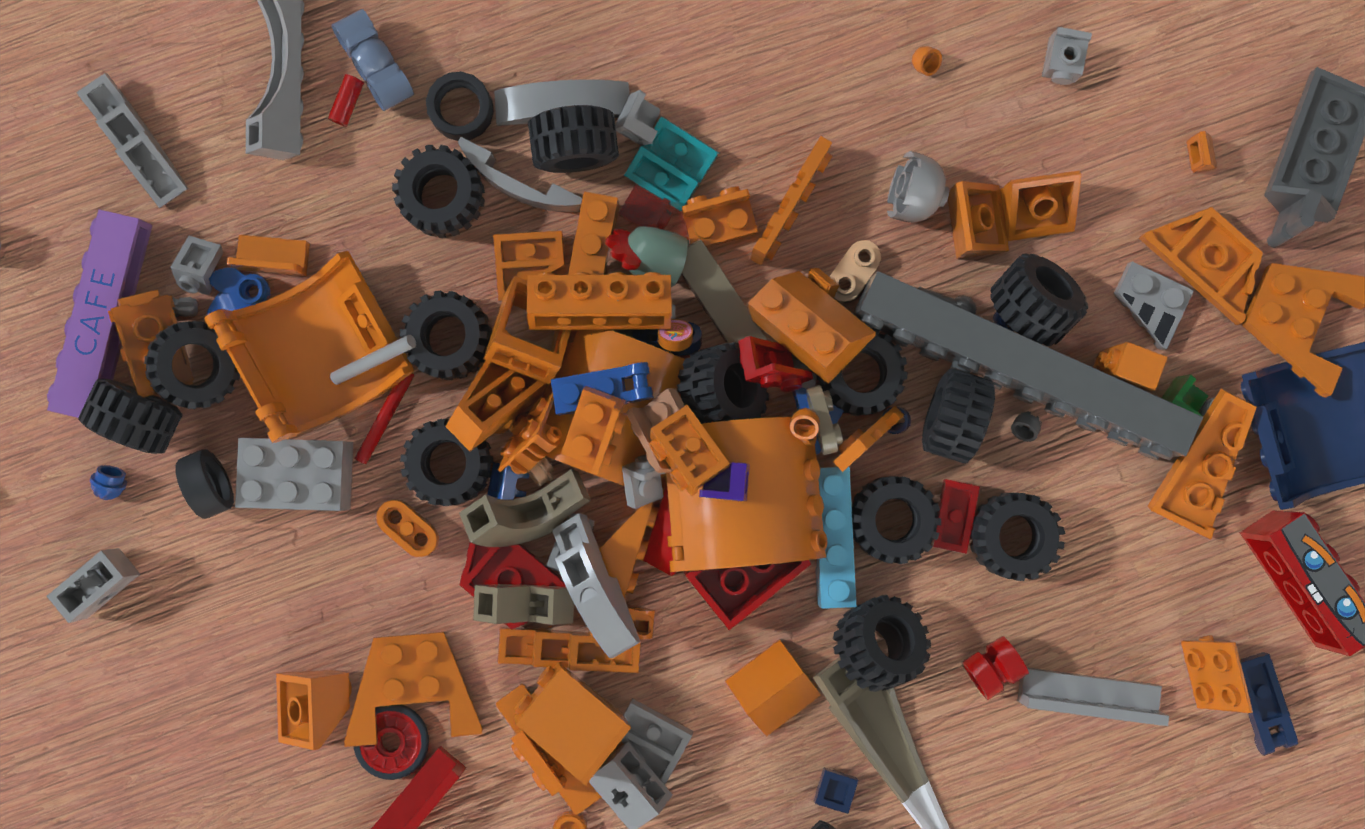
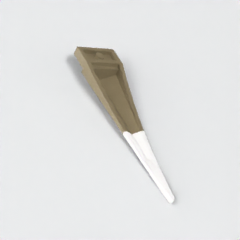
M839 656L813 677L829 702L830 711L921 829H950L915 748L894 688L877 692L869 691V687L860 688L857 686L856 679L850 681L847 678L846 674L848 671L845 667L840 668L838 661L841 659Z

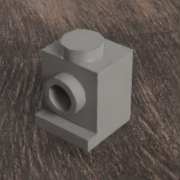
M1058 27L1048 40L1042 77L1051 78L1053 83L1060 85L1075 83L1083 75L1088 43L1091 40L1092 33ZM1064 54L1073 56L1072 60L1067 59Z

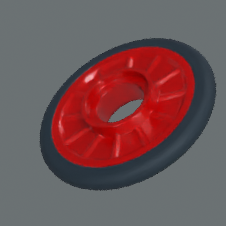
M390 705L376 707L377 744L353 746L356 758L360 765L375 777L386 780L406 777L419 768L427 755L429 747L427 727L422 718L407 706ZM392 732L398 735L400 746L397 750H387L383 746L382 738L385 733Z

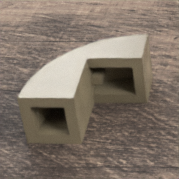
M512 584L475 585L474 621L493 624L527 621L549 625L573 623L574 602L567 587Z

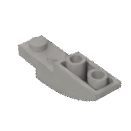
M578 513L552 530L561 554L555 558L567 590L588 629L609 658H614L640 643V639L618 580L608 575L587 515Z

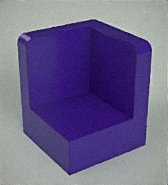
M730 463L728 469L703 485V490L700 489L699 497L747 501L750 464Z

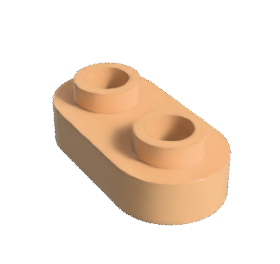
M860 240L851 245L829 276L838 285L841 279H847L850 282L849 290L838 288L834 297L837 302L848 303L854 300L879 266L881 253L873 242ZM859 252H867L870 256L869 262H861L858 258Z

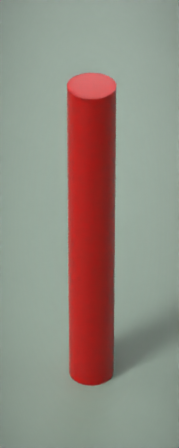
M411 373L392 388L354 458L355 460L367 465L415 374Z

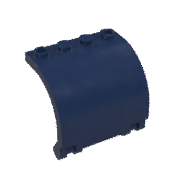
M1365 342L1314 354L1342 367L1332 395L1326 398L1315 392L1314 389L1316 387L1305 377L1300 378L1291 370L1292 365L1287 361L1242 374L1241 391L1246 401L1257 407L1251 426L1254 433L1259 434L1262 445L1260 458L1264 467L1269 470L1272 480L1269 485L1270 493L1273 500L1278 501L1280 510L1295 508L1304 501L1322 494L1365 484Z

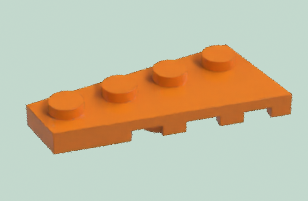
M822 136L819 137L801 167L796 181L792 183L786 192L779 210L774 212L762 234V239L759 238L753 247L750 260L761 266L766 258L771 261L773 260L782 244L777 240L783 229L788 232L790 231L799 215L794 211L800 200L807 202L816 184L811 182L817 171L824 173L833 155L828 153L833 142Z
M1221 388L1203 416L1187 455L1178 456L1149 502L1148 508L1211 540L1215 530L1213 524L1217 512L1221 513L1225 501L1223 495L1228 480L1232 481L1236 469L1234 463L1238 451L1242 450L1257 407Z

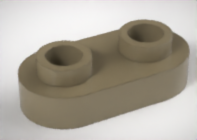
M820 385L806 388L809 409L814 410L820 420L817 438L822 454L827 455L838 452L837 445L842 444L843 439L839 424H832L829 412L834 410L829 390L823 391Z

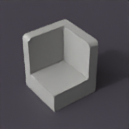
M638 90L630 94L615 127L618 133L644 146L652 144L658 132L653 129V125L660 113V109L644 100L646 93Z

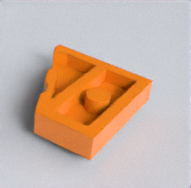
M563 231L493 235L498 301L503 300L504 294L514 276L528 280V275H538L543 272L552 273L565 265Z
M895 405L865 433L859 428L838 447L841 455L833 462L843 472L895 425L904 414Z

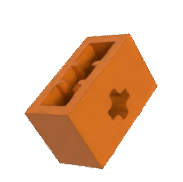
M1125 342L1101 351L1094 362L1093 368L1148 392L1156 390L1168 357Z

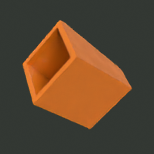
M558 662L554 668L548 666L542 672L536 682L539 686L531 696L526 694L521 698L514 708V712L517 713L514 716L515 724L586 786L628 733L631 726L621 711Z

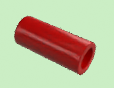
M348 74L344 75L328 116L330 121L344 127L348 126L364 85L362 80Z

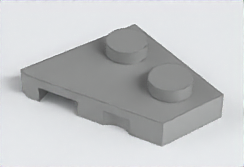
M632 698L624 713V717L630 724L631 729L621 741L623 744L628 742L665 785L688 745L693 731Z

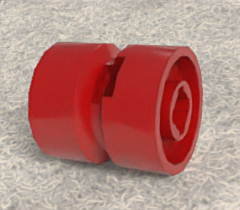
M1004 636L986 646V653L976 652L962 661L967 674L986 700H990L1004 691V683L1014 684L1029 674L1024 661Z

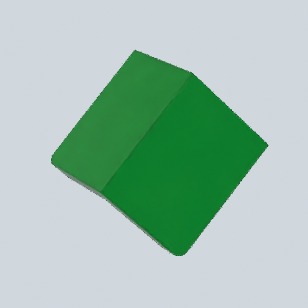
M1188 374L1176 377L1162 396V399L1203 417L1198 411L1209 395L1193 385L1196 378Z

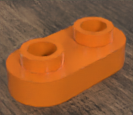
M391 500L379 507L376 514L379 528L408 554L414 557H424L436 550L439 544L437 530L407 503L401 500ZM395 510L399 511L402 516L398 524L394 523L391 519V514ZM419 533H424L427 536L428 541L424 546L419 545L417 542Z

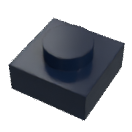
M824 767L814 797V803L848 814L858 784L857 777Z

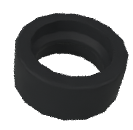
M461 71L447 73L438 78L429 88L426 98L427 114L436 129L445 137L459 141L460 137L473 140L482 135L491 124L494 114L493 101L483 82L474 75ZM455 88L470 89L479 99L480 110L478 116L474 121L465 126L452 125L441 114L440 104L443 97Z
M201 449L178 459L175 465L177 482L187 504L196 515L202 519H207L232 508L234 494L230 480L221 462L211 451Z

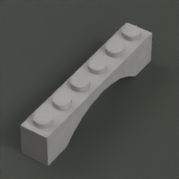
M257 0L266 20L271 40L272 62L265 94L257 108L246 119V154L286 160L300 155L303 145L300 119L303 113L301 82L304 70L301 66V49L304 44V36L301 32V17L304 12L303 0Z

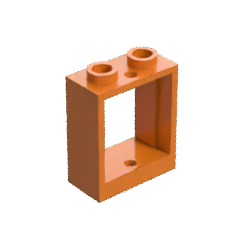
M514 276L504 294L484 359L550 384L551 379L555 377L561 368L571 330H556L550 351L504 333L512 306L527 310L528 280Z

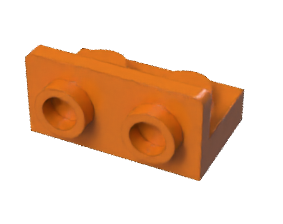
M738 186L720 191V196L707 199L706 195L687 200L688 205L682 206V215L690 244L701 239L706 248L758 234L749 200V190H740Z
M585 386L561 454L592 465L591 473L597 475L603 465L609 467L617 446L611 445L615 433L621 435L628 414L622 412L626 400Z
M688 405L651 428V442L648 443L651 451L660 462L665 459L673 470L669 474L674 484L680 491L686 489L690 496L696 494L699 487L730 466L726 457Z

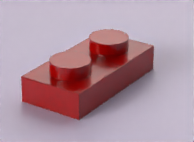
M948 479L943 480L939 500L940 511H937V516L941 518V526L937 525L936 532L940 534L937 540H932L931 546L967 554L980 486Z

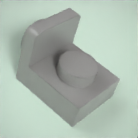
M189 235L170 267L177 285L189 293L199 292L209 295L212 290L209 278L223 255L221 245Z
M646 455L638 456L635 458V462L622 466L627 506L637 509L663 498L661 474L664 473L656 472L649 464Z

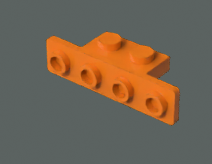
M520 684L496 703V707L515 731L511 737L513 742L511 748L522 763L527 761L533 769L532 777L537 786L542 791L547 789L552 796L559 792L573 813L578 815L599 800L601 796L589 782L586 786L582 784L515 724L514 716L517 713L514 712V708L524 695H532L525 684Z

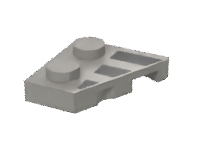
M1132 261L1127 264L1114 295L1124 307L1131 311L1132 317L1140 327H1144L1155 340L1153 344L1156 348L1166 350L1194 290Z

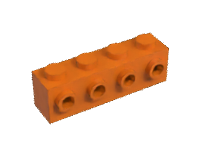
M550 272L528 275L527 319L529 330L671 329V275H662L657 272H649L644 275H626L621 272H614L609 275H591L585 272H578L573 275H555Z

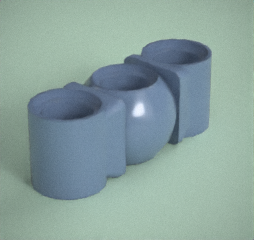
M363 9L331 25L339 43L347 52L349 58L352 59L363 80L367 81V87L383 111L414 95L408 79L398 64L394 62L386 44L379 39L377 30Z

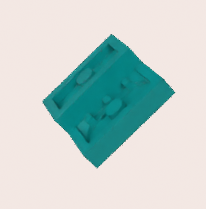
M661 116L654 127L658 132L652 144L640 147L624 176L674 208L682 211V206L687 205V200L691 199L720 152Z

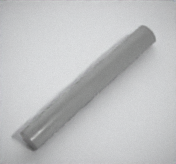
M407 335L332 372L330 378L334 384H341L415 348L416 340L412 335Z

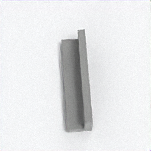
M1027 668L1029 674L1020 679L1017 701L1030 709L1168 726L1169 715L1159 711L1162 686L1157 684Z

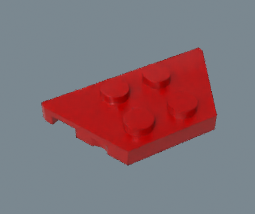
M469 543L466 555L467 560L459 584L473 597L475 585L512 584L566 587L564 581L557 574L547 568L544 563L521 544L505 547H485ZM529 621L504 624L512 630Z

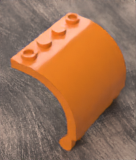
M349 251L337 253L317 273L278 296L233 311L219 309L211 312L204 318L208 327L215 330L218 336L216 341L220 349L227 350L258 407L255 413L260 422L265 421L269 429L267 435L272 443L285 439L289 440L313 431L359 409L392 389L415 371L404 352L341 384L336 385L332 382L330 378L332 372L398 340Z
M609 329L571 330L561 368L553 379L648 362L650 374L647 375L648 387H652L654 398L625 404L622 412L626 413L632 407L644 408L667 388L677 390V384L681 382L678 378L679 371L684 369L682 364L685 359ZM633 378L624 379L626 391L633 390ZM551 383L548 384L545 390L544 399L552 393ZM553 403L545 423L551 427H557L561 431L562 437L560 444L548 453L547 457L624 486L622 466L635 462V458L647 454L640 439L632 431L629 418L627 417L621 435L615 433L611 445L617 446L610 466L603 465L597 475L591 473L592 465L561 454L575 413L556 415ZM666 473L661 474L663 495L667 485Z
M792 417L703 423L702 426L728 462L750 464L747 501L699 497L700 489L703 490V485L699 487L696 494L690 496L686 489L680 491L671 479L670 472H666L672 536H667L668 547H672L673 561H669L670 572L734 568L826 558L827 536L823 531L822 521L824 503L820 496L818 480L820 477V466L816 460L815 450L817 435L809 440L795 437L790 430Z

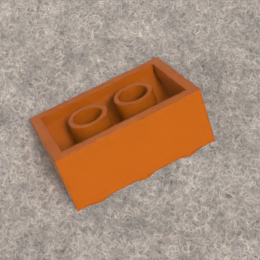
M800 271L771 279L748 302L752 321L827 384L876 336L875 331Z

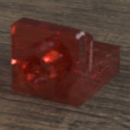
M635 184L619 211V216L638 227L647 226L664 230L673 212L669 211L671 208L670 200L665 197L662 200Z

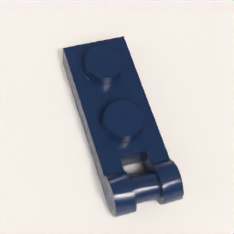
M1262 652L1240 659L1253 713H1248L1255 734L1254 741L1258 751L1265 756L1274 753L1275 748L1281 746L1290 748L1298 745L1297 735L1270 654ZM1277 725V733L1270 734L1269 728Z

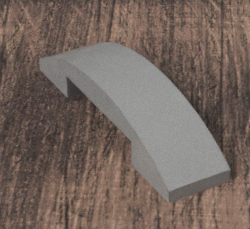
M559 80L523 84L495 90L497 126L528 124L532 117L544 111L572 105H593L606 108L614 113V118H619L630 96L629 82L614 80Z
M460 137L458 144L465 156L480 175L502 193L526 205L543 210L580 212L583 198L552 183L547 195L492 168L496 161L492 152Z

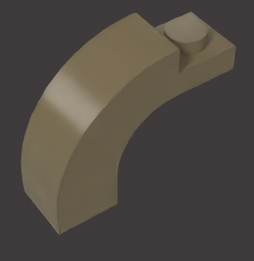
M570 469L543 489L529 496L513 500H502L485 494L459 514L470 543L485 547H505L529 542L552 533L554 528L570 519L569 515L591 500L579 472Z

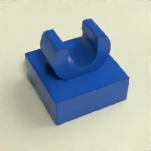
M493 462L487 495L502 500H513L514 496L525 497L526 492L517 490L516 483L518 478L529 479V474H516L509 465L500 472L498 468L501 463Z

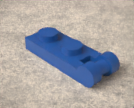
M648 362L551 379L556 415L575 413L585 386L626 400L625 404L653 399L652 387H648L647 375L650 374ZM633 378V390L626 391L624 379Z

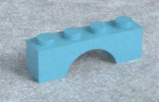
M838 467L820 468L818 480L820 496L824 503L822 521L823 531L827 536V547L825 550L826 558L817 559V605L821 609L857 607L850 467L843 472Z

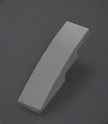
M104 73L76 92L96 117L97 121L95 122L115 146V152L159 208L189 189L150 130L108 74Z

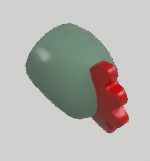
M640 226L632 233L615 228L612 234L607 237L605 244L612 249L610 255L615 260L622 262V267L629 270L633 275H644L649 272L671 275V287H673L680 278L684 268L689 239L671 231Z

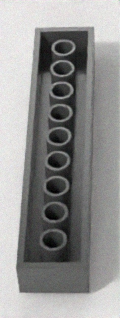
M879 271L868 280L853 313L871 329H878L891 336V342L899 344V346L907 347L908 344L920 348L919 354L930 360L939 361V358H942L952 363L950 368L969 374L973 372L985 379L992 380L995 389L1001 390L1002 386L1015 391L1013 396L1021 401L1032 404L1035 400L1046 405L1044 409L1046 412L1064 418L1065 414L1077 419L1075 423L1077 426L1095 432L1096 429L1108 433V440L1123 446H1127L1128 443L1140 448L1138 453L1154 460H1158L1159 457L1171 460L1172 457L1186 456L1203 419L1202 416Z

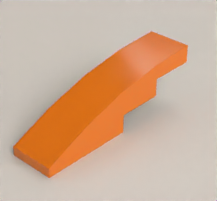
M500 627L498 664L533 665V667L551 666L554 668L559 662L565 668L573 671L639 673L640 643L614 658H609L596 639L590 637L588 632L515 628L511 630L508 627Z

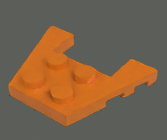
M1271 263L1263 272L1242 326L1274 355L1278 353L1292 365L1291 370L1300 378L1305 377L1316 387L1314 391L1324 398L1331 396L1342 367L1310 353V348L1331 297L1359 310L1365 308V276Z
M444 632L373 638L345 736L344 747L377 744L376 707L448 700L451 737L483 734L481 723Z

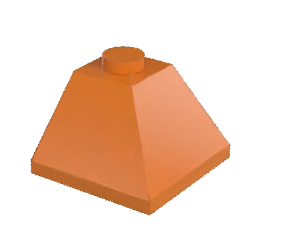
M333 670L276 673L278 742L310 750L320 749L350 708L352 686L349 680V673Z

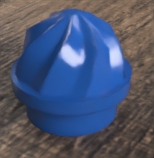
M102 465L97 467L96 473H93L90 477L94 495L103 500H112L119 497L127 486V481L125 480L126 473L115 466Z

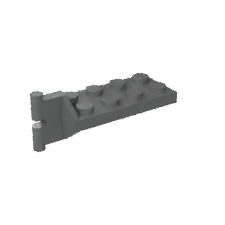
M1316 67L1309 74L1264 194L1279 212L1272 234L1267 238L1268 245L1273 248L1280 246L1314 225L1315 221L1328 223L1335 219L1365 136V87L1319 67Z

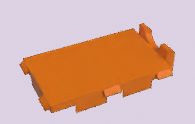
M158 290L117 299L118 307L110 308L111 310L108 311L111 323L115 322L123 349H120L122 359L128 363L137 395L143 398L153 395L154 391L150 386V380L147 379L145 374L147 369L144 360L149 351L147 348L160 331L177 323L174 310L172 309L175 307L172 295L160 296ZM182 346L173 356L172 371L180 382L192 385L194 377L185 346Z

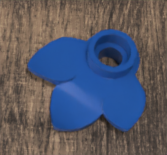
M235 268L216 270L211 274L209 281L219 293L212 301L207 315L219 309L233 311L266 301L270 297V286L266 279L256 274L244 275ZM257 286L259 292L257 296L251 298L249 290L251 287Z

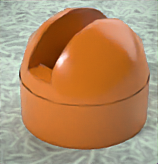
M930 46L918 48L912 56L914 69L926 76L935 74L942 63L941 52Z
M801 408L796 411L790 423L791 433L802 440L814 438L820 426L818 414L809 408Z

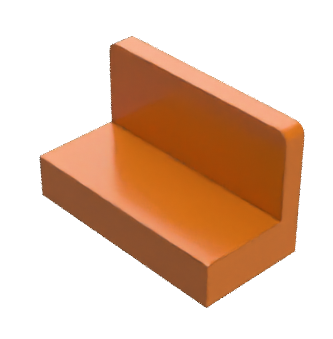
M239 235L236 258L228 257L227 265L243 271L307 276L310 243L304 240Z

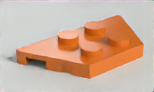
M1213 207L1145 232L1139 237L1146 246L1235 325H1240L1245 321L1247 314L1244 313L1247 298L1253 292L1255 285L1254 275L1260 266L1263 252Z

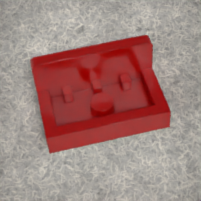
M752 336L738 340L741 353L740 363L744 369L746 381L759 383L763 388L779 387L783 392H790L802 388V383L813 379L811 371L794 368L792 354L781 344Z

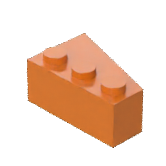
M505 329L504 333L511 335V334ZM486 360L445 427L469 451H472L540 398L548 384Z

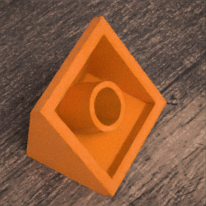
M1080 170L1010 180L1002 187L1000 193L1008 241L1075 232L1082 175Z
M967 181L957 182L949 190L947 199L956 259L1008 252L1009 245L999 185Z
M780 639L725 680L746 714L766 737L821 696L820 692Z

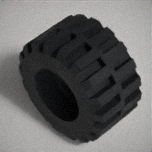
M593 105L564 106L544 111L528 121L533 166L537 169L553 173L588 171L606 166L619 157L614 113L609 109Z
M426 145V151L422 153L417 148L412 151L414 157L410 161L406 157L401 161V164L404 166L403 170L396 169L394 177L398 180L397 183H392V191L397 196L394 198L395 204L401 210L400 213L424 234L429 236L435 234L439 238H446L448 233L452 236L459 235V229L464 227L468 230L472 226L470 221L473 218L478 220L481 215L478 209L479 206L484 207L485 199L482 197V193H485V190L480 180L481 177L469 159L465 158L455 148L451 151L445 145H440L439 149H435L433 145ZM440 175L454 177L457 181V193L451 203L439 209H430L423 205L422 191L429 180Z
M1025 253L1019 256L990 290L992 293L990 297L994 303L993 306L1004 322L1016 333L1045 346L1059 343L1086 315L1088 309L1086 297L1076 281L1060 266L1036 254L1029 255Z
M435 291L433 296L426 294L420 297L421 303L418 305L413 303L409 307L412 312L409 316L404 315L402 322L406 325L405 329H400V337L412 335L416 340V347L406 352L409 355L407 359L411 364L416 365L418 370L444 380L462 379L467 377L468 373H475L480 369L478 365L486 361L484 356L490 341L492 328L488 324L489 319L487 315L483 313L478 305L457 292L449 291L444 293L442 291ZM445 317H456L465 326L466 336L464 343L457 352L451 355H438L431 348L430 332L439 320Z
M200 321L176 323L160 331L154 341L150 342L147 348L149 351L144 360L147 369L145 374L147 379L150 380V386L167 402L187 409H204L211 407V404L220 403L225 399L224 396L227 393L231 394L235 389L233 385L235 380L239 381L240 374L227 350L220 349L216 341L218 336L215 330L210 329L206 323ZM188 344L201 345L211 354L213 370L209 378L202 384L186 385L174 376L172 359L176 351L182 346Z
M872 328L876 332V336L860 351L870 355L879 366L880 379L873 390L864 393L854 391L844 381L842 370L829 384L817 375V380H819L822 390H829L833 405L842 409L843 413H850L853 416H866L880 412L887 406L892 405L897 400L898 394H901L905 388L903 382L907 379L908 372L904 371V365L907 364L906 357L902 358L899 352L902 348L899 344L894 345L891 342L892 337L888 334H880L878 329Z
M725 343L695 351L682 364L684 369L679 371L678 378L681 382L677 384V392H680L684 405L689 406L701 424L761 418V414H765L767 410L765 404L766 401H769L767 388L761 387L759 383L745 380L744 369L740 363L739 343Z
M950 368L940 379L927 411L922 433L923 450L964 464L968 463L980 448L991 420L995 402L994 382Z
M96 379L78 420L87 429L118 444L146 453L162 454L166 452L183 414L176 406L155 395L144 398L137 395L136 388L111 379Z
M437 419L435 422L429 421L423 424V428L414 430L411 433L413 438L406 440L403 446L407 449L405 455L401 454L400 462H404L405 469H401L402 477H407L409 482L406 485L409 490H414L417 493L415 496L420 500L429 501L428 504L435 506L459 505L477 497V494L488 485L486 481L491 477L492 470L490 468L491 463L494 462L493 456L490 455L489 449L491 447L489 442L483 441L472 451H469L445 427L449 419ZM444 442H452L459 445L466 457L465 471L453 483L440 482L435 478L430 468L432 452L438 445Z
M889 476L874 479L875 481L864 485L862 487L863 490L857 493L853 499L855 502L852 507V525L855 542L861 546L860 548L865 553L886 563L905 564L909 560L916 561L921 558V553L930 551L933 547L930 545L932 540H937L940 534L936 532L937 525L941 526V518L937 516V511H940L938 503H934L932 499L934 495L930 490H925L923 484L910 480L907 477ZM889 499L904 501L912 512L911 528L904 537L898 540L884 538L878 532L875 523L879 507Z
M1001 493L1000 496H992L987 499L988 503L986 505L981 504L977 508L979 514L977 517L974 516L973 531L971 530L970 538L973 539V544L970 545L972 552L977 554L976 560L979 564L984 565L989 572L1016 581H1024L1026 578L1033 580L1039 578L1038 574L1040 572L1048 573L1051 570L1049 566L1051 562L1057 563L1060 556L1056 553L1058 549L1064 550L1065 542L1059 541L1060 535L1065 534L1064 527L1058 526L1057 522L1061 518L1058 513L1051 511L1052 506L1048 502L1040 501V497L1026 493ZM1019 515L1029 523L1032 530V540L1024 553L1014 557L1007 555L1002 549L999 534L1006 520L1012 516Z
M881 595L843 614L844 618L838 621L836 626L839 630L835 631L833 640L837 641V645L833 647L834 653L840 656L841 660L838 661L840 668L845 667L848 671L846 674L847 678L850 681L856 679L857 686L860 688L869 687V691L873 692L886 691L917 678V675L921 674L926 668L924 663L929 662L930 654L926 650L931 648V640L926 639V634L929 632L927 626H922L920 622L922 619L921 615L918 612L914 614L912 612L913 606L908 602L901 604V598L894 596L889 599L888 595ZM875 630L886 641L888 657L880 650L876 642Z

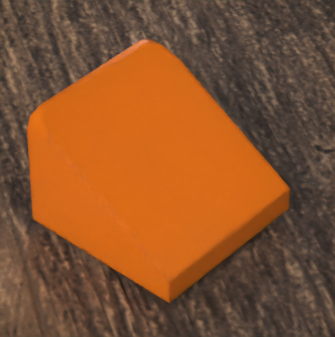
M1201 131L1187 140L1186 143L1193 173L1217 168L1213 141L1210 134L1206 131Z

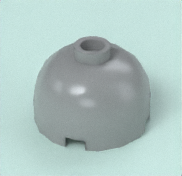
M909 151L903 156V158L909 159L905 167L898 165L894 173L887 203L894 204L893 211L887 210L890 218L914 223L928 219L937 211L939 206L943 207L946 204L949 196V187L945 186L946 178L943 168L934 159L921 153Z

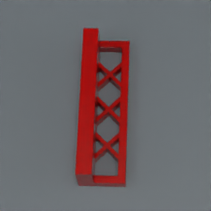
M440 746L371 829H417L467 767Z

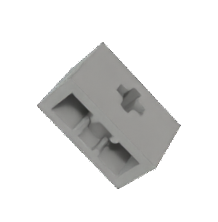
M120 548L101 550L49 593L47 598L68 623L88 619L137 578L140 573Z
M628 742L611 753L589 781L596 792L600 794L628 829H638L659 815L673 795Z

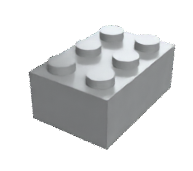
M238 438L235 508L351 510L353 442L285 439L272 443L270 439Z

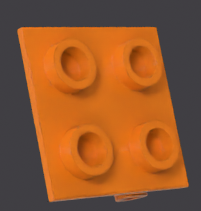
M553 392L545 399L543 397L538 398L531 407L529 414L526 417L520 415L510 429L513 435L500 452L504 457L498 471L501 472L509 465L514 473L526 474L560 444L561 431L557 427H551L545 423L554 403Z
M1212 635L1200 637L1199 641H1181L1197 708L1253 713L1236 642L1214 641Z

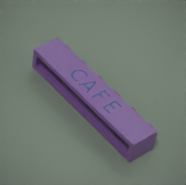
M98 210L97 217L94 218L90 226V234L92 236L90 245L82 258L83 272L80 284L75 287L73 293L74 307L72 315L65 324L64 332L66 338L63 350L59 352L56 359L57 373L55 381L48 390L47 400L49 404L47 411L78 418L96 379L113 380L122 344L115 322L111 323L108 311L111 310L110 308L118 307L117 299L135 295L152 229L151 224L138 218Z

